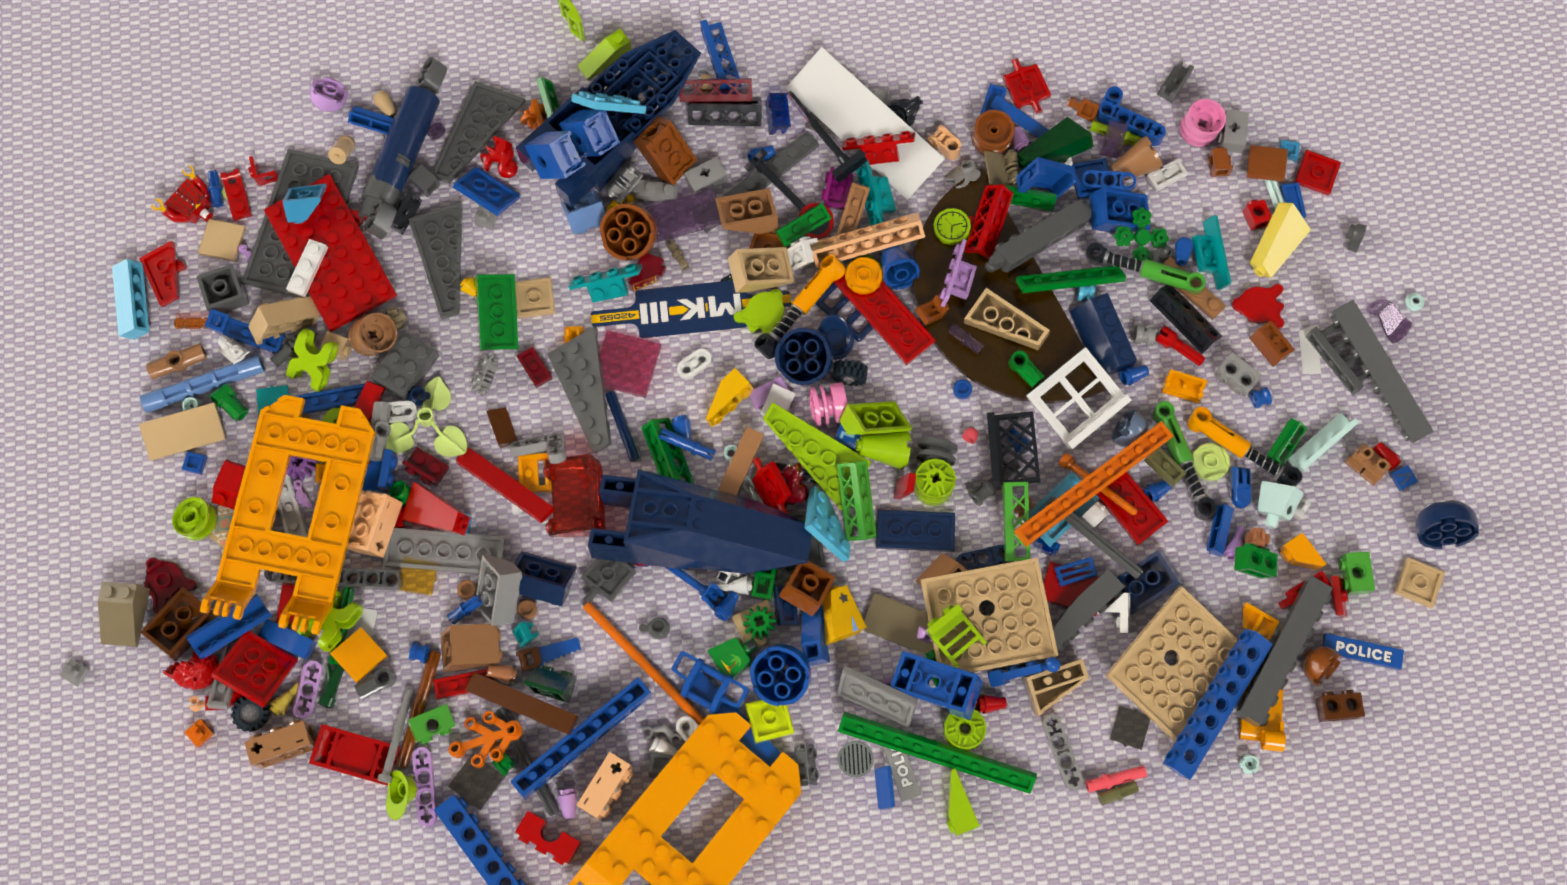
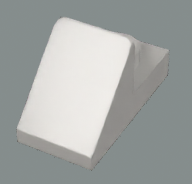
M1123 593L1104 612L1120 613L1116 620L1117 628H1120V633H1129L1130 593Z

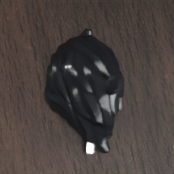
M917 95L911 100L899 99L890 101L887 107L908 126H911L923 101Z

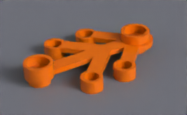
M486 711L483 714L484 722L494 724L502 729L493 732L479 724L473 717H468L464 721V726L469 730H475L483 736L463 743L460 741L452 742L448 749L449 754L459 759L466 754L467 750L484 745L479 754L472 757L471 764L476 768L483 767L489 752L490 758L493 761L500 762L510 742L522 736V725L514 720L506 723L496 717V714L492 711ZM492 715L491 720L488 721V716ZM473 721V725L469 727V723ZM514 727V732L509 733L510 729ZM502 739L499 747L491 751L495 742ZM458 745V750L454 752V748ZM499 752V756L494 758V755ZM480 758V763L476 765V760Z

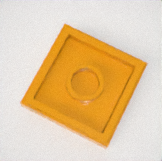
M362 627L330 653L356 683L388 657Z

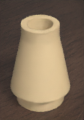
M385 90L376 93L373 96L374 104L388 117H395L397 110L389 93H386Z

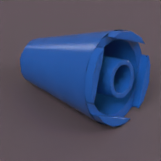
M900 245L880 250L882 275L885 284L895 290L911 286L913 279L919 277L920 269L917 262Z

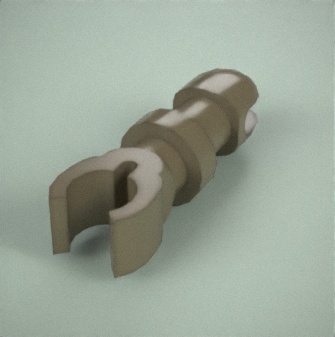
M670 238L672 243L669 245L666 241L665 244L672 252L673 259H676L683 271H686L690 266L682 256L683 252L677 248L675 241Z

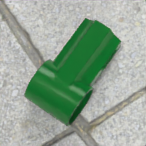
M1024 351L1013 353L1009 359L1010 369L1017 372L1031 388L1044 378V375L1028 359V355ZM1014 358H1020L1023 364H1016Z
M224 384L210 394L213 403L216 402L218 408H223L235 422L241 421L249 413V410L237 399L235 392L227 384Z

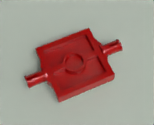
M1019 58L1013 59L1011 62L1015 70L1003 76L1016 108L1019 109L1032 105L1035 114H1040L1043 110L1039 102L1051 96L1037 64L1022 67Z
M760 457L753 459L752 462L757 472L752 482L764 504L789 515L784 503L792 494L781 475L780 469L774 461L769 462L764 467Z

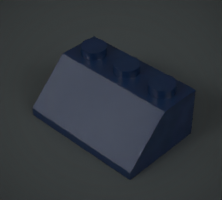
M521 551L514 562L522 572L519 595L562 607L568 597L577 567Z

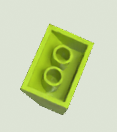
M895 401L847 404L839 420L847 434L863 435L912 430L911 425Z

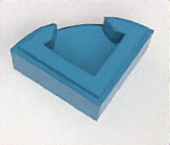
M1281 140L1280 148L1288 149L1287 158L1296 162L1298 160L1300 143Z

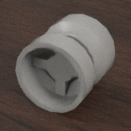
M1136 325L1133 343L1141 344L1143 342L1146 345L1153 346L1156 338V328L1149 327L1144 329L1143 326Z

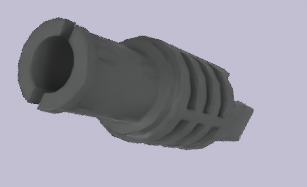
M312 326L308 328L309 330L314 332V337L318 335V333ZM301 331L284 343L283 349L270 358L277 368L290 357L297 356L294 351V345Z

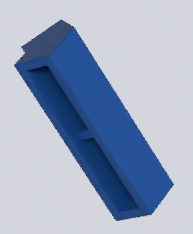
M356 106L349 112L348 123L388 135L394 121L392 117Z
M1226 504L1217 505L1206 549L1209 551V554L1219 557L1224 554L1234 511L1232 507Z

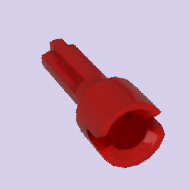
M1166 325L1161 328V334L1155 338L1157 343L1166 349L1173 348L1198 366L1204 362L1205 357L1179 340L1176 332Z

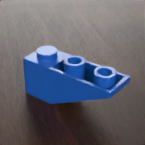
M822 604L813 616L802 611V652L809 661L810 666L830 663L829 649L825 643Z

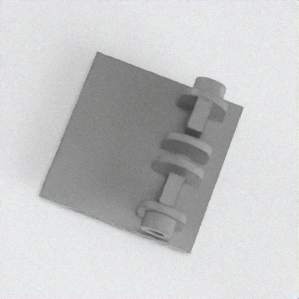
M626 160L604 188L608 192L607 194L620 205L630 191L639 183L643 175Z
M493 351L485 355L483 359H480L477 366L479 372L477 376L473 377L470 384L473 387L471 393L476 390L482 396L489 393L490 383L493 380L488 377L494 378V374L499 366L497 364L498 360L492 359Z

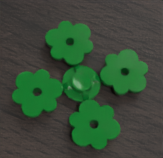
M1141 207L1139 210L1132 212L1133 224L1139 228L1135 235L1130 232L1131 229L1129 227L1119 226L1116 229L1117 233L1114 234V238L1117 239L1116 244L1120 247L1124 245L1129 246L1130 241L1135 239L1136 243L1141 246L1132 251V259L1137 258L1138 261L1142 262L1145 259L1151 260L1149 257L1150 251L1146 250L1143 245L1150 241L1153 243L1154 248L1166 247L1169 236H1167V231L1164 228L1154 229L1153 234L1144 229L1146 225L1151 224L1150 218L1152 214Z

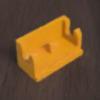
M1170 369L1166 375L1162 393L1198 404L1203 397V390L1208 380Z

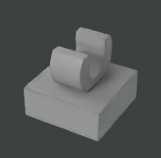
M479 207L474 224L478 227L493 230L498 216L484 207Z
M71 658L59 675L78 687L90 670Z

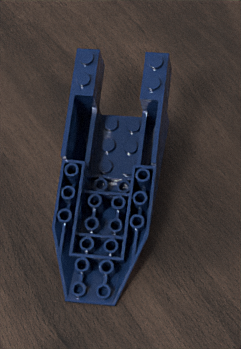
M676 30L622 54L586 88H580L575 93L579 94V91H584L595 95L596 93L607 94V96L622 95L632 98V100L640 101L641 105L646 106V113L606 110L620 143L601 156H584L581 159L586 164L584 167L566 179H559L555 183L558 196L571 208L593 187L601 192L637 148L633 141L657 116L663 117L676 101L701 55V52ZM572 97L569 98L516 147L520 161L533 172L536 168L524 145L545 132L562 131L560 122L579 110H592V108L572 102Z
M638 469L636 478L602 475L599 494L603 505L630 508L626 532L591 528L588 549L591 557L594 559L688 570L691 567L741 574L808 563L812 534L804 528L805 522L759 501Z

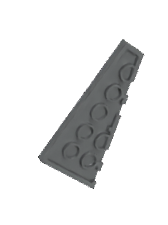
M595 326L547 355L592 452L598 453L612 445L610 425L607 421V402H605L604 397L605 385L602 363H600L599 357L600 345L597 341L598 329Z

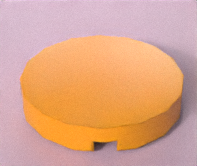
M859 257L848 264L845 271V281L853 292L869 294L880 287L882 269L875 260L868 257Z

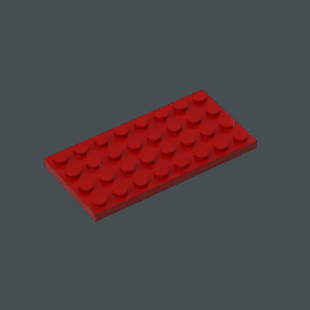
M330 174L310 184H326L327 188L321 201L305 222L299 224L287 222L283 199L263 210L295 268L309 239L328 246L308 293L329 331L333 332L398 295Z

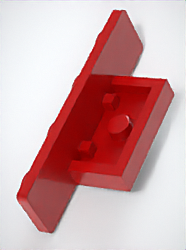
M903 131L900 134L894 135L892 133H885L878 137L868 135L861 139L851 137L843 141L842 150L861 149L865 153V158L869 161V165L899 162L900 157L897 144L914 142L916 133Z

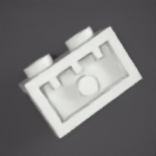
M810 236L790 244L791 247L787 249L792 271H796L814 262V255L810 246L818 242L817 238L810 239Z

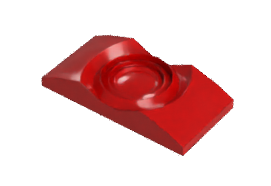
M321 724L308 764L388 786V783L380 782L377 779L378 775L383 773L390 743ZM398 746V749H397V753H396V756H395V760H394V764H393V767H392V771H393V768H394V765H395V762H396V759H397V756H398V752H399L400 746Z

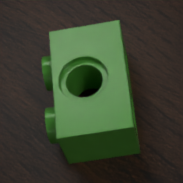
M1353 552L1342 555L1339 559V569L1343 574V590H1346L1348 595L1370 594L1375 591L1370 553ZM1352 569L1359 573V578L1353 575Z
M447 704L407 720L415 742L421 741V744L432 741V736L440 733V736L451 733V728L455 726ZM430 719L435 720L437 723V728L434 731H430L427 728V722Z

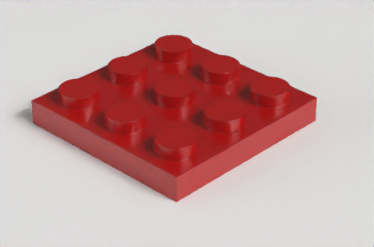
M248 631L240 637L212 673L211 677L264 708L295 667L298 659Z

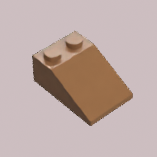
M770 188L715 198L723 229L756 234L778 230V216Z

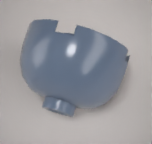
M1134 409L1128 410L1123 415L1125 419L1122 423L1118 421L1112 432L1111 438L1113 442L1124 448L1148 431V422Z

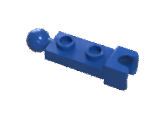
M1049 657L1043 663H1038V660L1026 663V667L1020 668L1018 664L1007 667L1008 671L1006 668L988 672V678L991 687H997L1010 683V679L1046 670L1052 673L1057 672L1060 669L1061 662L1056 657Z

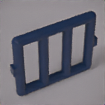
M834 281L815 303L828 316L838 315L837 313L849 302L845 296L832 308L823 302L837 288ZM856 309L846 321L852 325L861 314ZM868 323L858 333L852 327L854 339L857 342H861L874 328Z

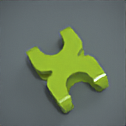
M305 328L296 339L294 351L298 357L289 361L286 376L293 380L300 377L305 370L311 377V389L319 392L328 383L331 371L326 364L332 363L336 359L339 345L331 341L324 344L322 349L319 350L314 344V332Z
M338 590L336 591L333 607L322 625L321 630H323V633L318 640L320 649L325 652H330L341 641L343 635L340 629L352 628L363 614V607L356 602H351L343 609H336L341 601V594ZM310 619L306 632H300L299 626L297 633L305 637L312 635L311 629L314 619Z

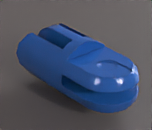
M1232 466L1231 499L1233 505L1240 509L1247 507L1251 503V468L1245 469L1244 467Z

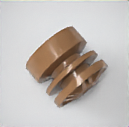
M371 313L356 320L351 325L348 338L351 347L357 353L363 356H374L389 350L395 344L397 328L389 316L382 313Z

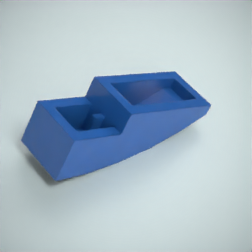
M268 619L258 634L259 637L307 661L317 642L288 628H279L277 623Z

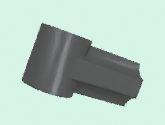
M380 668L373 675L355 684V690L361 700H365L386 687H392L397 677L393 671ZM388 673L389 679L383 683L381 680L382 675Z

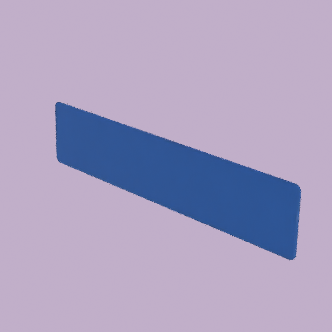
M998 95L990 104L995 110L1005 112L1011 117L1013 122L1037 138L1049 131V129Z

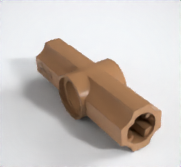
M199 343L181 351H170L165 357L147 363L146 369L150 378L154 380L172 372H183L188 366L206 360L207 354L203 345ZM176 359H180L177 364H174Z

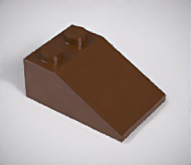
M182 587L140 633L176 662L190 647L186 636L204 626L213 611L210 609L209 613H201L200 607L202 602Z

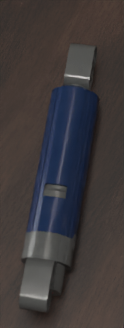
M429 57L425 61L416 86L407 88L361 195L363 203L358 212V217L366 221L364 229L379 239L386 237L397 212L396 206L440 104V100L435 94L442 85L447 73V66L434 57Z

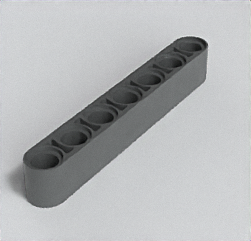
M342 567L337 588L398 590L403 586L404 579L395 570ZM264 571L265 578L273 584L294 586L297 579L292 580L291 575L279 573V576L273 579V572ZM353 574H357L358 579L351 583L350 577ZM377 575V581L370 584V577ZM392 576H397L396 583L390 585L389 579Z

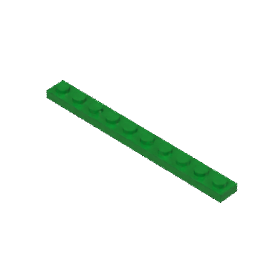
M845 711L838 728L840 733L1029 794L1037 779V773Z

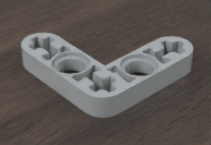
M553 433L518 440L509 444L512 456L547 451L551 464L561 463L567 458L566 442L563 433Z

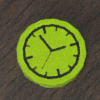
M952 208L945 209L936 216L933 229L935 236L942 243L956 245L969 236L971 224L970 219L964 212Z

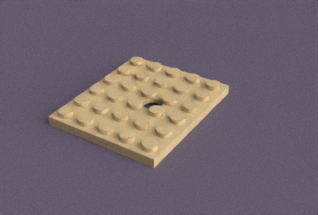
M1038 558L920 580L928 622L935 617L939 620L945 615L942 611L950 604L953 606L959 604L963 609L961 612L987 642L983 645L978 639L954 660L959 664L958 669L972 673L1059 656ZM988 600L993 603L995 609L992 615L984 616L981 614L979 605L982 601ZM964 621L960 622L939 640L943 646L947 645L968 627ZM970 630L949 647L947 651L951 656L954 655L976 635ZM933 642L936 662L955 667L945 654L942 653L936 643Z
M1181 586L1177 588L1105 674V677L1176 742L1177 736L1183 731L1187 720L1194 713L1198 702L1205 695L1209 684L1216 677L1218 669L1224 664L1229 651L1233 649L1238 639ZM1169 650L1177 653L1176 658L1178 661L1173 666L1168 665L1164 659L1166 652Z

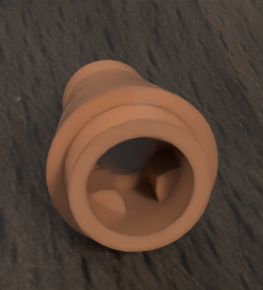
M488 665L486 676L505 684H514L517 668L513 667V665Z

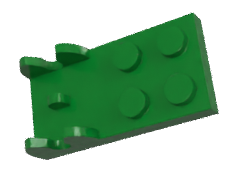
M477 274L474 279V286L477 290L475 304L478 309L480 351L518 350L515 274Z

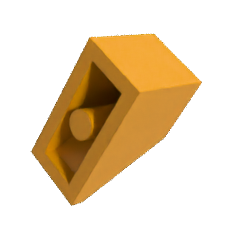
M1303 532L1279 548L1281 557L1286 562H1289L1290 565L1319 570L1326 565V562Z

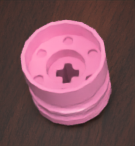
M1197 100L1191 105L1180 122L1179 131L1181 137L1186 143L1195 147L1209 145L1214 141L1226 123L1225 111L1214 100Z
M843 382L829 384V393H825L824 387L820 385L818 395L815 386L810 387L809 406L816 427L821 426V417L824 418L825 425H829V416L832 415L835 422L840 423L839 420L847 406Z

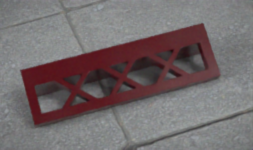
M752 78L687 79L685 84H691L695 90H683L682 88L679 94L680 102L752 101ZM740 83H748V89L736 88ZM703 84H709L714 89L701 90L700 88ZM721 84H728L732 89L719 90L718 88Z

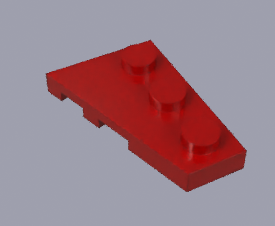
M170 241L139 258L140 262L143 263V269L157 301L162 307L179 299L175 243Z

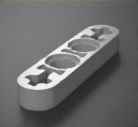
M1048 714L1042 720V727L1061 778L1067 789L1077 790L1082 786L1083 778L1064 727L1057 715ZM1048 718H1051L1052 721H1056V724L1054 725L1055 731L1059 729L1061 733H1056L1053 736H1050V733L1053 732V729L1051 726H1047L1046 724L1047 722H1049ZM1055 737H1061L1064 740L1062 748L1054 746L1053 740ZM1063 756H1068L1071 759L1070 767L1061 765L1060 760ZM1072 768L1075 769V771L1071 772L1073 778L1078 779L1075 787L1073 784L1068 783L1071 777L1069 773L1065 775L1064 771H1069Z

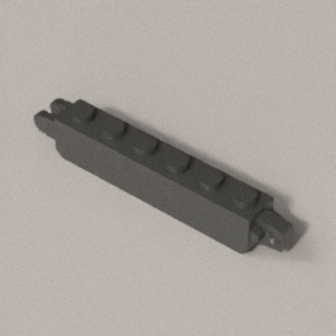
M1079 199L1074 203L1071 201L1062 210H1055L1047 219L1045 217L1040 219L1035 226H1028L1020 235L1016 233L1009 238L1008 242L999 243L994 248L995 252L985 265L986 270L994 272L1001 268L1002 271L1009 272L1083 228L1091 218L1090 199L1083 202Z

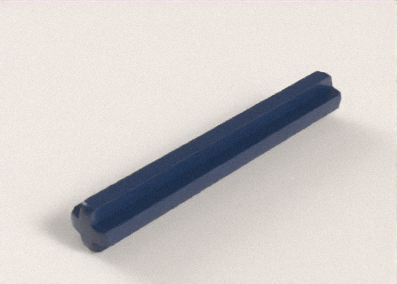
M610 391L605 396L629 460L631 462L637 461L640 457L614 391Z

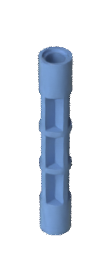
M257 354L243 359L236 364L211 370L202 375L140 395V401L145 412L149 413L185 400L188 397H195L204 392L220 388L224 384H230L265 372V367L261 357Z

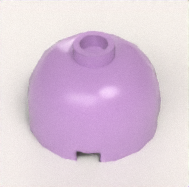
M323 77V80L314 79L310 88V99L319 110L335 112L344 106L348 97V90L346 89L345 91L341 82L329 77Z

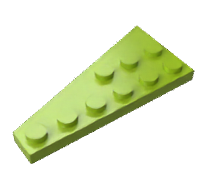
M772 402L763 420L837 507L843 511L837 464L867 460L869 468L872 462ZM844 467L845 476L849 479L851 476L850 467ZM849 486L847 494L851 497L853 489Z

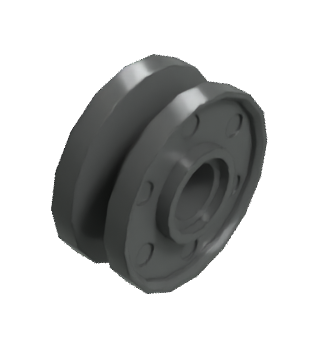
M925 437L918 440V447L922 449L916 452L915 458L918 461L924 463L927 460L940 459L951 466L955 465L956 458L953 454H956L958 446L955 443L933 437Z

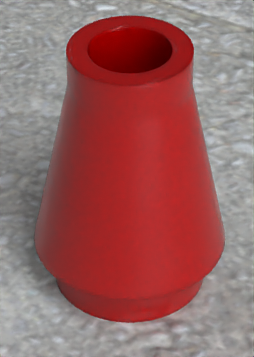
M1383 442L1378 443L1373 448L1376 454L1389 462L1391 465L1389 471L1396 468L1402 462L1400 456Z
M981 694L976 702V709L978 712H982V714L1006 709L1007 707L1005 697Z

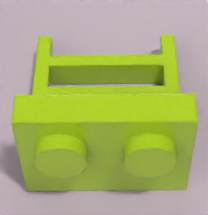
M950 604L942 611L945 615L939 620L935 617L927 624L929 628L925 632L957 668L959 664L954 660L978 639L983 645L987 642L961 612L963 609L960 605L953 606ZM964 621L968 627L947 645L943 646L939 640L960 622ZM971 630L976 636L951 656L947 649Z

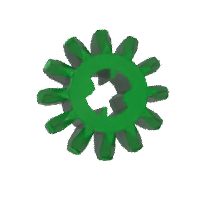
M756 606V612L752 608L749 609L751 616L744 614V618L748 620L742 623L744 627H748L745 633L752 632L751 638L753 639L756 634H759V640H762L763 633L770 637L768 630H775V627L771 624H775L776 619H770L774 613L769 612L766 614L767 607L760 611V607ZM763 619L764 625L760 624V627H757L755 620Z

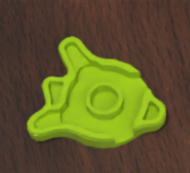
M774 289L770 292H761L754 295L745 309L734 314L735 322L745 323L751 333H755L758 329H761L763 334L773 331V327H776L784 316L782 292Z

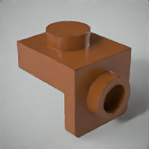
M938 294L932 301L918 306L915 311L923 323L928 325L942 319L949 310V306L947 303L945 307L941 306L942 299H940V294Z

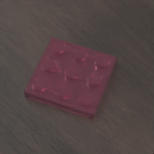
M607 330L599 354L605 388L646 398L662 345Z

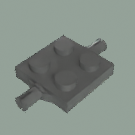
M596 559L581 576V579L591 588L584 599L591 603L598 594L612 603L636 574V570L630 567L627 562Z

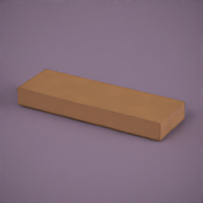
M852 182L836 235L858 229L870 190L869 187Z

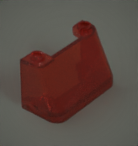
M589 453L568 456L565 461L557 464H551L549 459L545 460L543 473L552 482V504L555 510L553 518H550L548 523H546L548 536L589 537L591 528L606 530L605 506L599 494L603 475L600 461Z

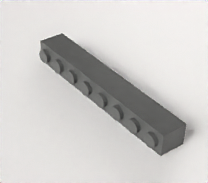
M1354 299L1331 311V320L1335 326L1339 325L1343 332L1340 333L1342 338L1353 347L1350 351L1355 359L1359 358L1363 365L1360 367L1364 374L1370 375L1373 380L1370 384L1375 392L1379 391L1382 398L1380 400L1384 407H1389L1393 413L1390 415L1393 422L1401 426L1402 431L1400 433L1404 440L1415 443L1433 433L1434 430Z
M1313 576L1305 580L1272 642V647L1261 663L1234 715L1255 727L1264 725L1270 716L1268 713L1270 707L1276 705L1279 699L1277 696L1279 690H1283L1286 686L1288 673L1295 669L1297 656H1300L1305 650L1306 645H1304V642L1312 636L1315 630L1313 628L1315 621L1318 622L1323 615L1321 610L1324 604L1327 605L1332 598L1330 593L1333 588Z

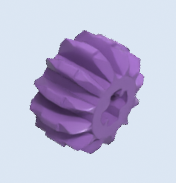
M291 456L286 474L288 476L292 475L294 480L298 477L304 480L305 475L308 477L312 476L310 471H316L313 465L317 461Z

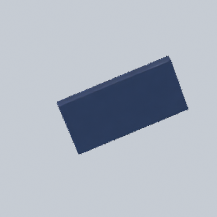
M878 510L876 549L954 552L955 513Z

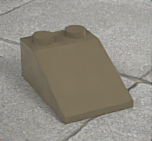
M102 582L98 598L101 644L138 647L150 591L149 588L138 584Z

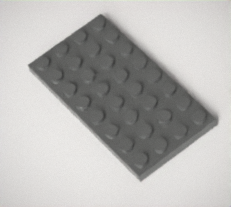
M288 149L268 207L284 199L289 188L308 186L328 174L332 177L347 204L359 166L356 163L347 161L342 164H335L328 157ZM265 213L242 283L251 287L302 297L286 290L295 267Z

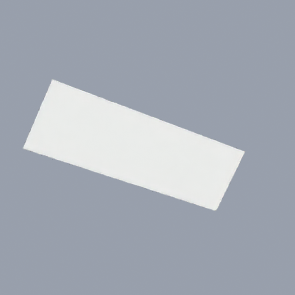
M822 47L786 87L788 91L793 92L805 107L843 141L851 137L861 139L868 135L878 137L885 133H892L894 135L900 134L903 131L915 132ZM917 133L914 142L897 144L900 157L899 162L870 165L882 177H888L889 184L907 200L945 159ZM852 149V150L855 151V152H858L860 149Z

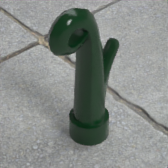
M329 664L326 665L325 688L318 701L319 705L333 709L336 702L335 697L344 669L339 664H336L333 672Z

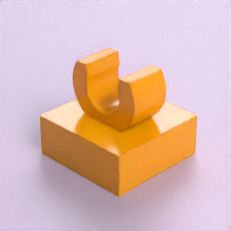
M566 326L564 344L584 333V326Z

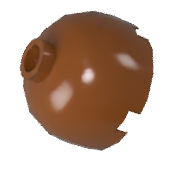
M1320 646L1314 650L1310 648L1303 656L1305 658L1303 672L1314 685L1319 686L1322 684L1320 680L1323 677L1328 679L1341 663L1338 659L1343 657L1330 647Z

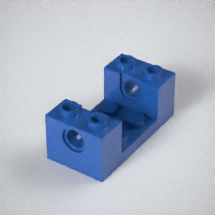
M902 651L890 687L916 699L946 708L952 715L971 720L983 682L977 674ZM932 678L939 679L937 687L932 688L929 686V681Z

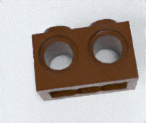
M1354 690L1341 691L1342 694L1334 695L1333 691L1323 692L1322 696L1316 698L1319 721L1330 722L1365 717L1361 692L1354 693ZM1347 700L1353 703V709L1347 707ZM1327 701L1333 704V711L1328 710L1326 706Z

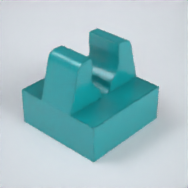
M524 621L513 629L512 633L520 648L528 646L539 635L538 632L531 633L530 629L534 626L533 623H526Z

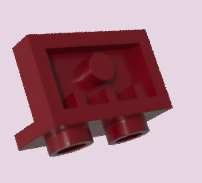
M418 447L415 448L407 461L403 460L402 462L405 467L404 471L412 476L417 474L421 477L420 480L428 486L433 484L437 487L450 468Z

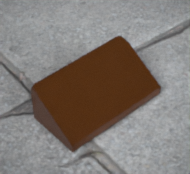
M506 407L486 411L500 449L509 446L514 441H518Z

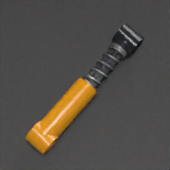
M830 254L822 260L818 272L791 303L792 309L787 311V315L783 316L782 321L778 322L777 327H773V331L764 333L756 339L754 347L766 359L775 357L778 342H780L784 334H787L786 332L789 328L792 329L793 323H797L798 317H801V314L806 315L833 281L840 279L845 274L846 267L835 255Z
M1197 407L1187 419V426L1191 431L1203 433L1239 458L1247 457L1248 461L1251 460L1254 462V465H1259L1261 470L1265 469L1268 471V474L1271 473L1276 479V483L1296 487L1302 480L1303 476L1298 468L1294 466L1283 467L1280 464H1275L1273 459L1269 460L1267 455L1263 456L1260 454V450H1254L1250 441L1213 418L1207 408Z

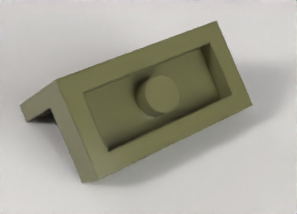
M1160 447L1144 460L1171 487L1176 485L1187 474Z

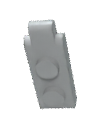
M640 180L629 194L634 195L636 199L676 204L678 184L671 185L664 182Z

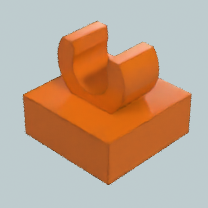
M202 719L197 720L184 732L198 748L214 735L213 731Z

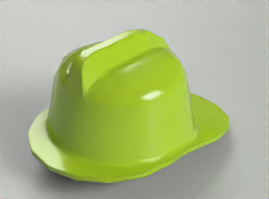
M395 770L390 775L393 777L392 782L388 783L386 810L391 819L399 820L404 815L407 804L416 797L417 786L414 776L404 775L401 771Z

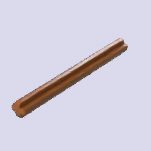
M430 651L410 719L424 713L441 656L439 652ZM409 725L407 726L396 763L401 768L408 767L415 744Z

